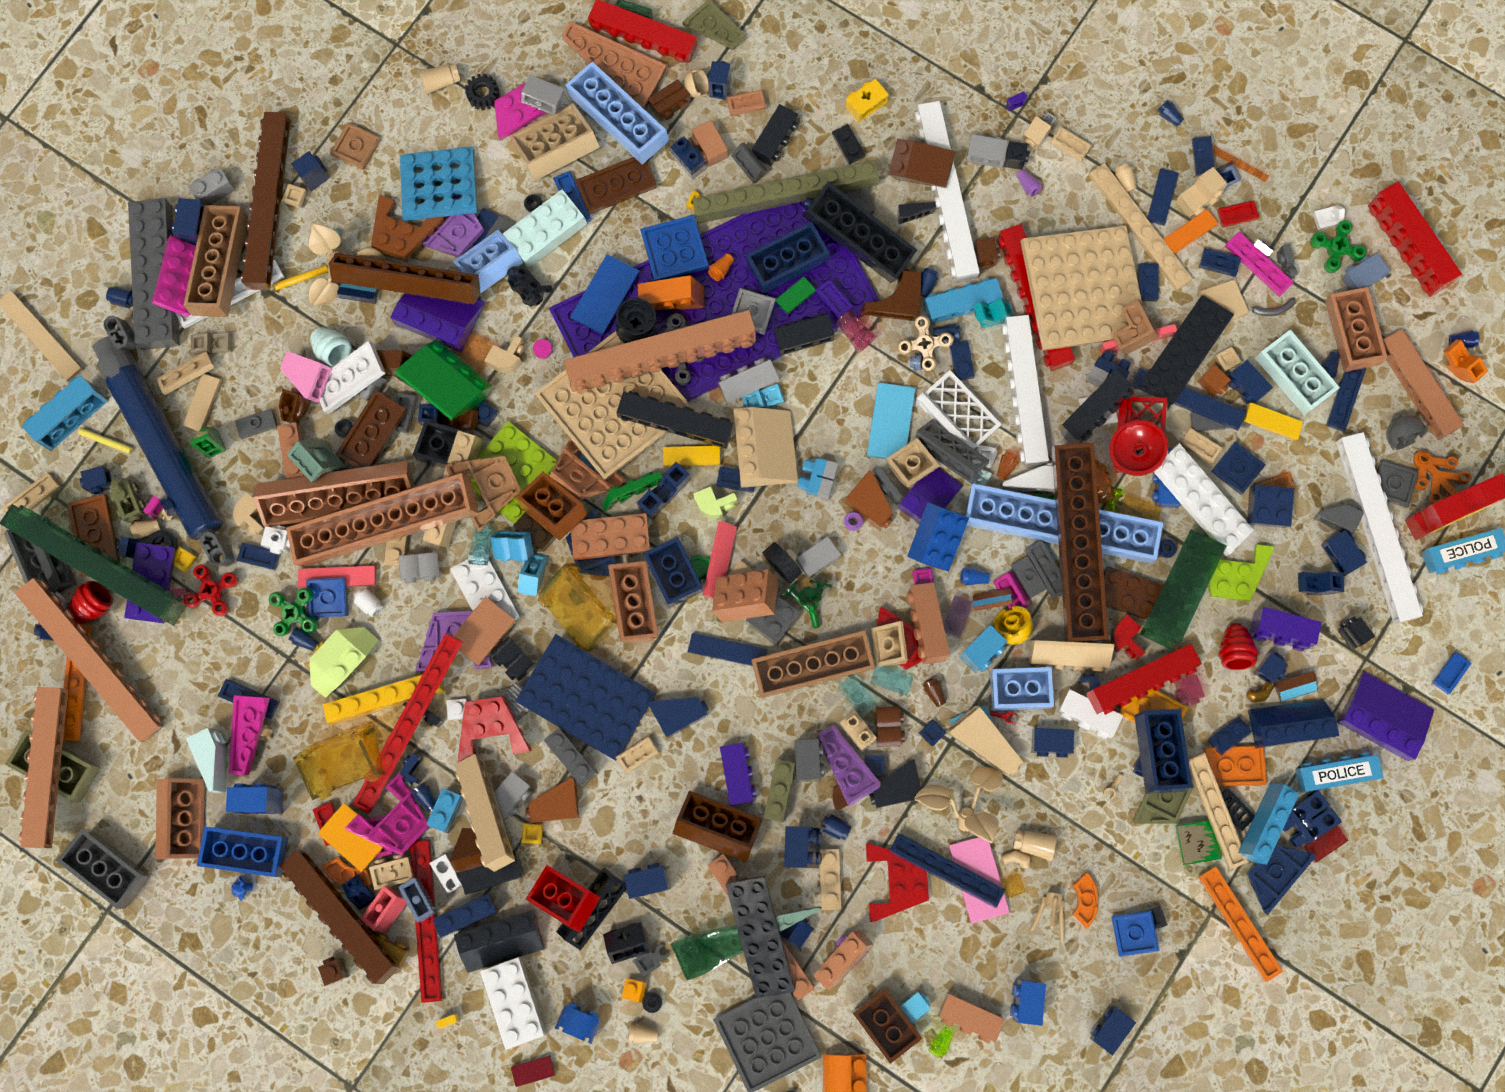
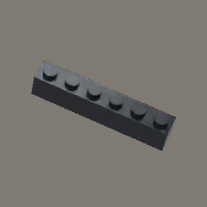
M623 391L616 412L618 418L727 449L734 428L730 419L725 417L718 419L712 417L713 415L707 412L697 413L690 407L680 408L676 407V404L665 401V403H662L651 396L645 398L639 396L640 394L634 391H629L628 393Z

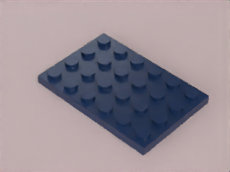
M555 634L515 702L616 761V757L621 754L647 710L648 702L653 700L656 693Z

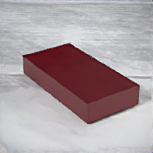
M551 1055L511 1067L516 1087L556 1075Z

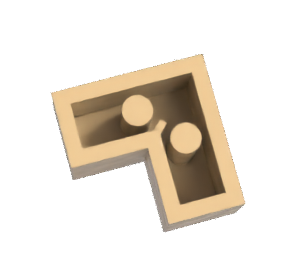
M1212 167L1199 176L1193 186L1181 193L1176 203L1189 219L1194 215L1198 216L1206 210V206L1209 204L1213 206L1220 200L1219 197L1224 194V188L1227 183L1217 170Z

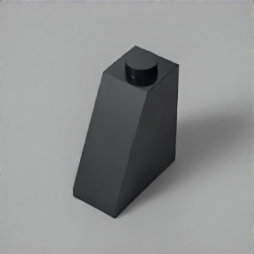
M915 759L908 761L880 782V788L869 794L871 805H875L877 809L915 800L916 794L921 790Z

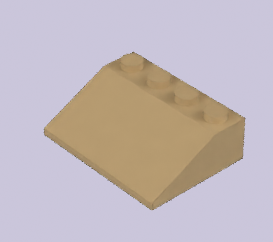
M574 103L559 109L555 116L550 114L509 135L510 140L534 181L600 148L593 130Z
M757 407L733 409L741 488L798 482L791 412Z

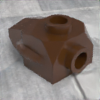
M292 387L291 390L282 389L278 407L282 421L288 423L296 422L299 425L309 408L310 401L304 398L297 388Z

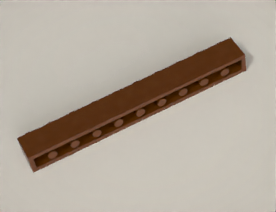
M264 112L263 119L260 121L262 132L258 137L260 148L256 154L255 186L252 187L253 203H250L251 219L248 220L247 225L249 235L245 240L247 251L243 256L244 272L241 273V281L248 290H270L291 124V120L286 112Z

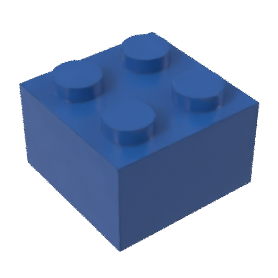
M1016 979V983L1012 985V995L1015 996L1014 1004L1010 1006V1016H1013L1015 1022L1043 1026L1045 983Z

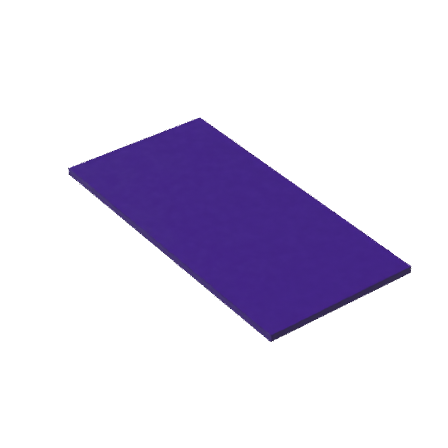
M806 201L742 214L700 234L709 266L726 253L733 257L734 262L731 264L724 279H720V281L710 277L708 274L709 268L678 276L691 275L704 286L705 308L657 310L654 336L662 334L666 330L667 319L672 314L682 315L687 327L732 314L740 288L777 299L802 277H805L815 289L831 279L854 308L841 319H838L815 292L787 315L775 301L765 335L756 333V342L748 348H734L735 350L729 353H716L714 357L705 358L702 362H685L686 370L689 371L691 377L687 385L682 386L676 382L675 375L678 371V366L674 368H669V366L661 368V371L687 402L718 388L717 381L724 374L730 373L733 375L737 373L738 368L744 365L748 367L755 365L754 361L762 357L765 360L770 359L771 361L781 357L774 337V329H777V326L795 324V321L800 319H813L818 314H828L834 331L864 316L860 315V309L865 302L880 301L856 256L816 226V230L830 253L829 261L764 294L762 293L746 264L745 255L810 223L809 220L802 216L806 211ZM649 260L633 267L639 270L640 274L625 300L638 298V284L654 281ZM585 291L549 308L573 358L585 355L616 331V315L604 336L570 318ZM674 320L672 323L678 325L679 321ZM682 373L679 377L684 379L686 374Z

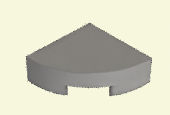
M1066 428L1061 432V435L1070 444H1082Z

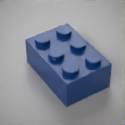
M927 502L907 557L949 572L969 517Z
M236 783L234 787H227L226 812L239 814H282L283 790L277 789V786L265 783H254V786Z

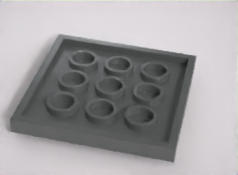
M791 993L758 999L755 997L713 1019L747 1092H755L821 1058Z

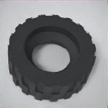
M773 542L762 552L769 564L788 583L791 584L802 574L796 562L776 542Z

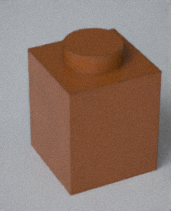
M1214 364L1197 382L1214 398L1217 394L1222 395L1229 388L1227 384L1231 379Z

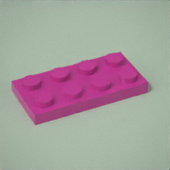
M173 236L168 238L152 304L186 317L190 315L183 305L196 249L195 245Z

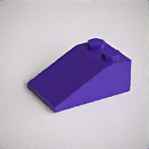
M937 468L915 483L900 503L898 509L917 523H920L927 502L947 508L963 485Z

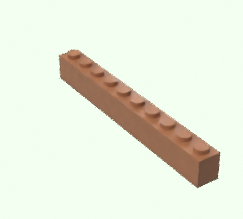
M32 578L15 592L16 596L139 742H146L163 728L161 718L156 713H151L148 709L149 704L135 694L137 692L135 687L125 682L123 679L125 676L118 668L114 669L110 664L112 660L109 656L99 651L98 648L100 646L94 639L88 638L86 629L73 620L75 617L68 609L65 610L61 605V599L56 594L52 595L48 590L50 588L43 579Z

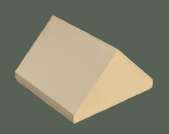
M918 438L886 458L899 483L906 487H910L940 467Z
M903 621L871 628L876 667L906 664L908 658Z

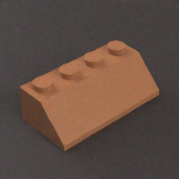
M646 561L608 565L620 642L639 643L653 641L658 637Z
M166 778L157 780L155 859L198 858L204 830V779Z

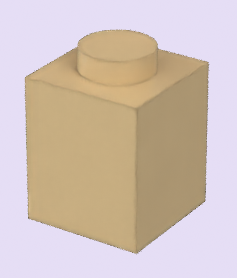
M1036 116L1023 134L1024 143L1028 144L1027 146L1030 148L1036 147L1038 149L1050 133L1051 126Z

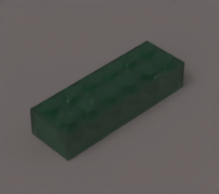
M1192 529L1190 530L1139 635L1176 652L1227 545Z

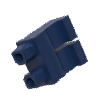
M1319 790L1312 791L1293 807L1283 828L1284 832L1292 827L1296 831V834L1289 838L1295 847L1310 844L1342 823L1333 808L1328 807L1330 804Z

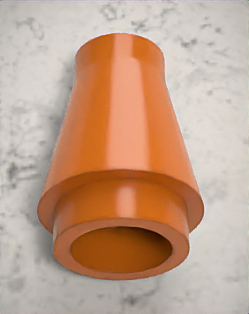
M726 253L709 266L708 274L716 281L724 279L731 264L734 262L733 257Z

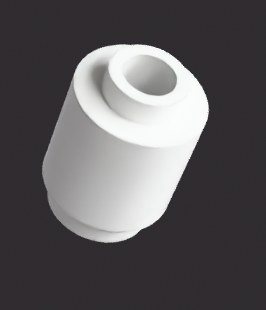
M361 589L354 596V603L366 615L374 617L383 608L381 601L368 589Z

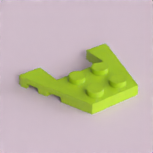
M1198 537L1197 543L1201 551V559L1205 568L1210 597L1250 602L1272 555L1274 546L1256 544L1252 564L1215 559L1216 544L1211 538Z

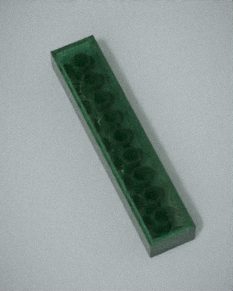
M12 504L0 521V525L173 626L187 607L181 603L183 601L182 598L23 505L17 507Z

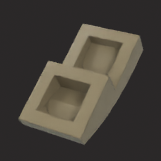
M229 332L192 334L191 353L202 354L207 352L208 354L232 352V334Z

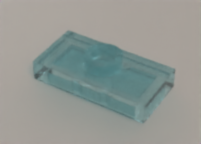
M880 666L875 668L870 683L907 696L914 677Z
M854 675L838 686L861 718L877 707V704Z

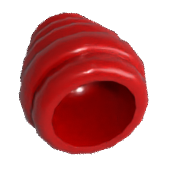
M87 581L76 589L67 609L74 615L75 618L73 620L76 623L83 624L106 615L113 605V598L110 592L99 582Z
M1232 623L1230 627L1225 629V634L1219 646L1218 657L1221 660V664L1229 670L1252 668L1257 662L1258 649L1246 627L1240 623Z

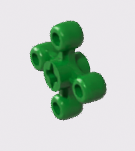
M1347 220L1337 224L1335 229L1337 236L1335 238L1328 239L1324 233L1317 232L1310 239V245L1313 248L1319 249L1323 247L1327 249V253L1330 256L1324 263V270L1327 273L1332 274L1339 270L1341 266L1339 258L1342 255L1350 256L1351 260L1355 262L1360 261L1366 256L1364 246L1349 245L1346 236L1351 232L1352 224Z
M304 587L299 589L297 599L294 602L287 601L286 595L281 591H276L269 595V603L274 607L282 609L283 619L273 627V631L277 636L288 635L293 622H299L302 629L307 633L318 629V620L305 614L306 609L304 605L314 598V592L311 588Z

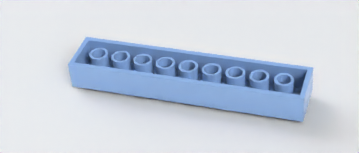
M978 484L971 485L965 516L969 517L966 526L1058 544L1055 500ZM1099 509L1102 554L1150 564L1157 560L1163 522Z

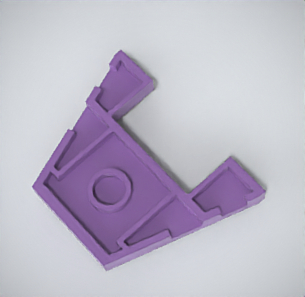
M455 195L453 199L458 200L462 195ZM474 213L450 216L433 235L427 236L421 243L422 246L459 258L485 231Z
M472 611L433 613L424 647L421 650V656L416 666V672L425 671L444 634L447 632L453 636ZM489 655L480 666L474 663V669L492 668Z

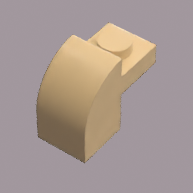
M515 335L507 351L493 345L484 360L486 365L501 373H510L518 369L522 364L518 355L521 356L525 349L523 339Z
M246 492L234 506V521L243 530L247 528L255 536L259 534L263 537L265 528L255 520L259 513L254 498Z

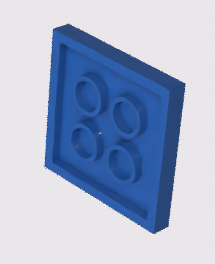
M694 215L640 229L654 281L670 279L709 268Z

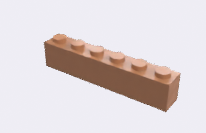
M1401 329L1384 338L1383 343L1388 357L1386 361L1437 440L1464 426L1462 417L1456 413L1452 407L1451 400L1443 393L1440 383L1435 381L1430 368L1422 361L1420 352L1411 344L1409 335Z

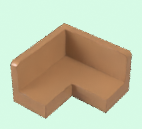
M1139 300L1121 309L1129 325L1112 335L1124 355H1128L1159 338L1153 323Z

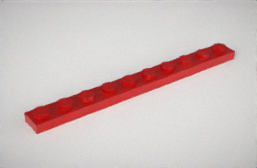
M447 632L444 634L352 804L353 806L370 814L463 643L462 640Z

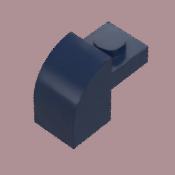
M1332 571L1318 574L1300 572L1298 573L1299 592L1307 593V595L1343 593V573Z

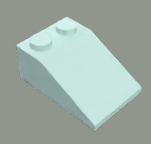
M206 728L186 738L208 791L223 794L225 793L227 747L225 743H227V739L222 732Z

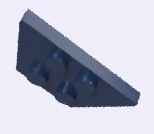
M593 508L584 520L599 518L596 509ZM570 532L569 535L566 537V540L570 548L571 554L573 556L572 538ZM614 556L574 560L579 574L610 577L608 565L617 564Z
M1276 845L1267 865L1255 863L1246 873L1259 904L1266 915L1272 911L1316 858L1315 854Z

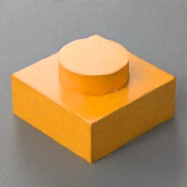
M626 978L621 998L642 1003L646 982Z

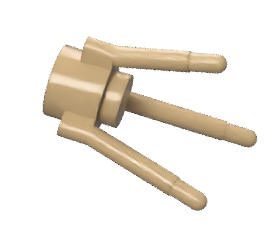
M1047 892V896L1042 897L1041 906L1034 919L1031 931L1035 930L1047 905L1046 909L1052 910L1050 919L1051 929L1054 928L1056 911L1059 910L1060 941L1064 943L1063 895Z

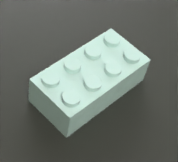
M562 189L505 231L503 235L515 247L525 265L530 268L585 227L587 222Z
M1291 330L1261 351L1255 358L1304 416L1340 388Z

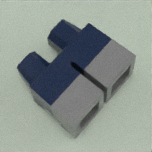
M685 136L670 146V155L692 180L706 170L705 159Z
M1106 350L1097 359L1086 381L1099 387L1105 381L1109 373L1111 375L1116 369L1127 379L1130 373L1128 371L1130 362L1121 359L1119 364L1116 365L1111 362L1115 355Z

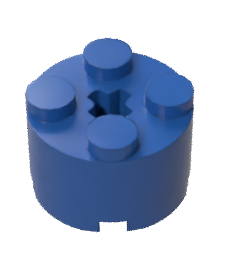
M570 1002L568 1006L564 1005L555 1029L559 1030L560 1027H563L562 1032L582 1041L585 1040V1037L589 1038L588 1043L592 1044L601 1020L598 1019L599 1015L589 1010L585 1014L580 1011L581 1008Z

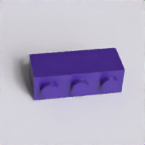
M743 743L721 746L720 752L730 806L754 802L753 798L757 797L755 785L751 786L749 779L753 778L752 768L747 766L746 759L750 758L748 746L744 747Z

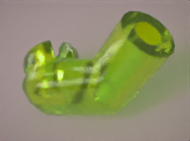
M1113 488L1110 490L1105 499L1108 511L1119 513L1116 503L1120 497H1123L1122 489Z

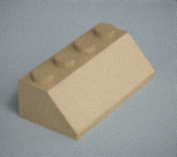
M1029 640L1028 664H1034L1033 668L1053 665V669H1065V666H1073L1072 670H1084V666L1092 667V671H1104V667L1110 668L1114 644Z

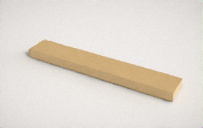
M10 290L0 299V307L68 382L83 370L14 292Z
M1201 752L1188 758L1191 777L1228 869L1232 870L1248 863V859L1238 853L1242 844L1206 754Z

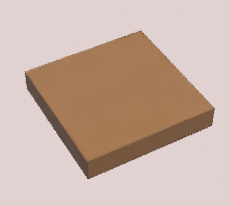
M347 122L330 153L332 156L364 170L381 139L379 136Z

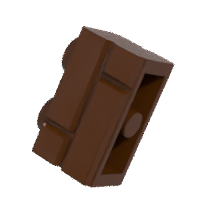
M679 79L647 98L649 107L659 121L669 120L676 111L686 109L691 102L689 93Z

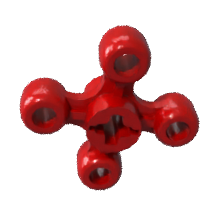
M202 564L197 565L193 573L202 583L200 591L186 594L183 600L184 604L191 609L199 607L203 600H210L212 602V612L220 617L227 615L229 606L222 601V592L226 588L236 587L239 582L238 577L234 573L228 572L222 576L221 580L213 581L210 578V569Z

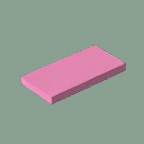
M978 837L949 845L954 863L1002 887L988 841ZM961 890L971 924L1010 913L1004 893L997 908H994Z

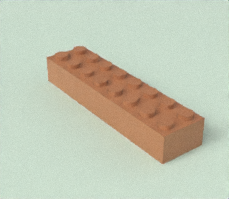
M408 461L323 473L315 482H310L306 476L256 483L253 498L263 527H271L313 520L415 488Z

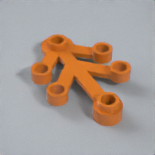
M1424 450L1418 451L1413 457L1414 465L1418 468V480L1415 483L1418 490L1423 491L1429 486L1426 472L1428 471L1432 475L1431 495L1428 498L1430 504L1442 500V496L1439 493L1440 485L1449 496L1458 493L1447 480L1467 484L1472 478L1471 474L1467 471L1458 474L1439 471L1435 467L1444 466L1449 470H1453L1458 465V460L1455 457H1449L1448 459L1435 458ZM1449 461H1452L1454 466L1450 465ZM1462 475L1466 476L1467 480H1464ZM1419 482H1423L1425 486H1421ZM1432 496L1437 497L1438 501H1434Z

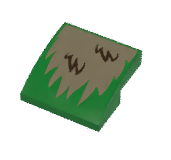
M1209 820L1175 825L1183 865L1222 859L1220 847Z

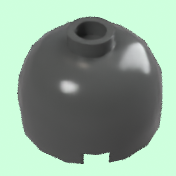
M1398 415L1391 420L1392 423L1386 431V439L1392 450L1395 448L1400 450L1415 443V438L1418 435L1422 438L1428 429L1415 416Z

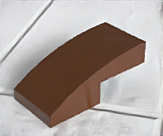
M469 410L453 420H450L441 412L439 424L458 430H476L479 412Z

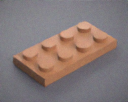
M647 513L581 520L571 530L573 559L581 560L638 554L650 550Z

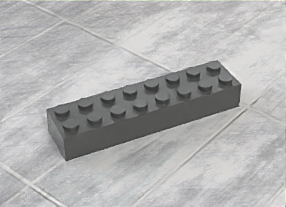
M165 198L128 202L135 344L142 350L180 346L179 324L176 313L152 304L167 240L170 236L174 237L172 232V205Z

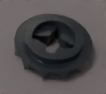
M166 530L154 532L147 540V544L153 545L162 544L164 541L169 547L177 549V539Z

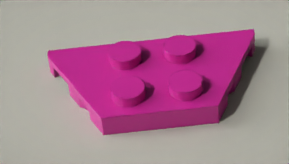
M526 83L494 101L499 140L504 139L547 113L521 102L522 90Z

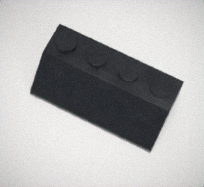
M534 910L454 934L458 953L467 973L545 949Z

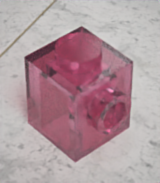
M1197 674L1174 682L1177 689L1175 690V695L1182 704L1188 703L1189 706L1201 703L1200 699L1205 697Z

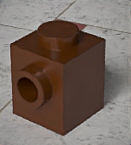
M995 238L976 240L974 249L978 268L989 269L994 267L998 259H1000L999 247L996 248Z
M334 957L322 961L324 965L318 967L324 986L334 984L349 977L342 958L336 960Z

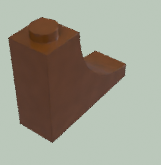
M913 269L902 271L898 277L893 294L881 301L865 302L860 309V315L915 321L920 316L921 273L915 272Z

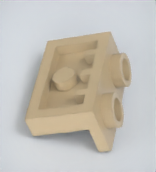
M404 853L402 856L399 854L394 855V859L386 861V858L374 860V864L369 867L374 890L382 889L383 886L389 887L405 883L413 879L414 874L410 862L411 856H405Z

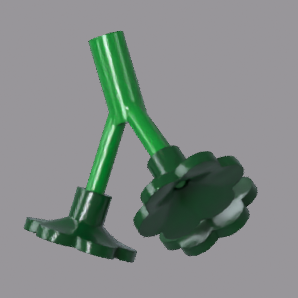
M796 580L780 596L790 595L793 599H796L809 612L812 627L819 628L820 623L816 611L818 602L822 599L823 589L832 588V585L810 580L809 583L816 587L806 586L803 591L797 592L795 587L798 581Z

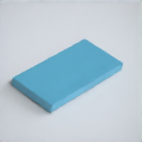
M878 382L867 451L868 457L886 459L907 445L915 388Z

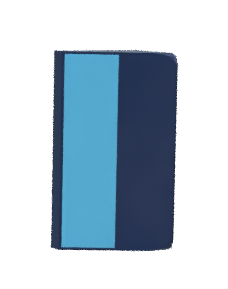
M340 284L337 296L341 299L376 304L379 289Z

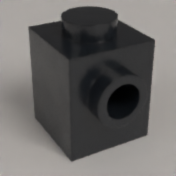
M1009 141L1004 167L1022 170L1024 163L1029 161L1030 151H1027L1028 144Z

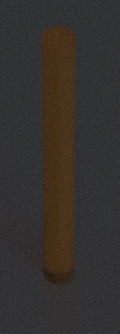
M1212 145L1214 155L1227 162L1233 161L1236 167L1264 182L1268 179L1269 175Z

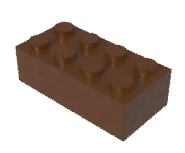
M689 791L677 817L672 834L747 862L763 818Z

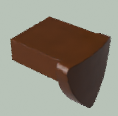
M839 785L834 786L832 794L835 810H840L847 807L848 804Z

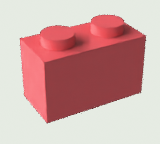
M383 886L361 920L372 930L387 933L407 903L397 889Z

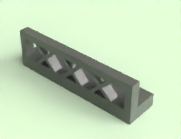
M930 420L916 431V438L920 440L935 459L970 484H974L977 481L978 472L989 464L988 458L933 420ZM932 427L938 433H929L927 430ZM941 439H949L952 441V444L943 443ZM955 449H963L966 451V454H959ZM970 459H977L980 463L976 466L970 462Z

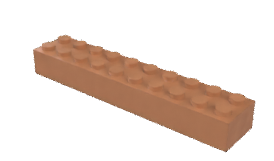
M747 310L566 359L564 364L573 392L582 393L587 391L588 388H601L606 386V383L613 381L614 383H619L631 376L632 378H637L646 372L656 373L664 367L674 368L683 362L693 363L701 357L711 358L716 353H729L734 351V348H748L756 342V331L750 311Z
M460 473L287 527L286 530L294 565L306 567L479 514L471 477Z

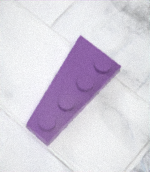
M834 725L818 734L817 739H819L820 744H823V752L848 806L880 788L881 783Z

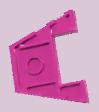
M398 774L385 788L400 802L375 827H372L358 814L345 829L402 856L429 826L426 825L427 820L418 804H415L409 788L403 782L402 776Z

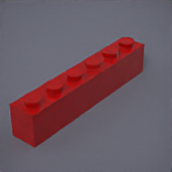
M595 0L588 16L589 24L594 30H603L612 37L624 38L628 43H637L647 50L653 49L660 55L674 57L676 61L681 63H690L698 45L697 37L602 0Z
M1191 643L1101 685L1086 694L1096 714L1104 712L1106 715L1115 711L1114 706L1118 704L1123 707L1132 703L1131 698L1135 696L1137 699L1148 695L1147 691L1152 688L1155 692L1165 687L1164 683L1167 681L1172 684L1180 680L1181 674L1185 673L1188 676L1197 672L1196 667L1202 665Z

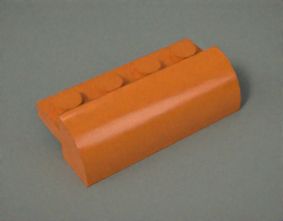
M823 1054V1092H867L866 1054Z

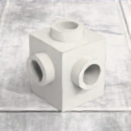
M265 526L261 545L270 549L271 553H288L290 544L286 527L276 526V528Z

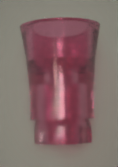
M850 310L836 322L857 353L863 351L877 338V335L869 330Z

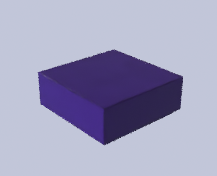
M1025 91L1008 98L1006 104L1008 112L1025 105L1027 99Z

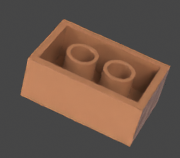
M769 569L716 577L712 611L722 622L774 615L778 580Z

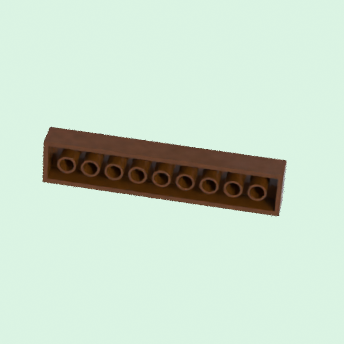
M1094 443L1054 445L1051 449L1065 641L1108 639Z

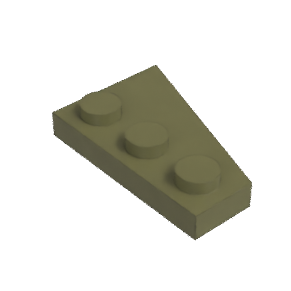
M707 0L683 21V26L732 50L746 39V35L711 0Z

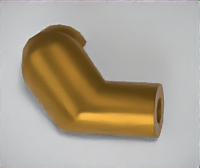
M1265 682L1261 690H1248L1246 698L1253 703L1263 702L1269 697L1275 686Z

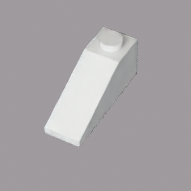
M1045 464V466H1040L1004 481L1001 489L1054 493L1053 464Z

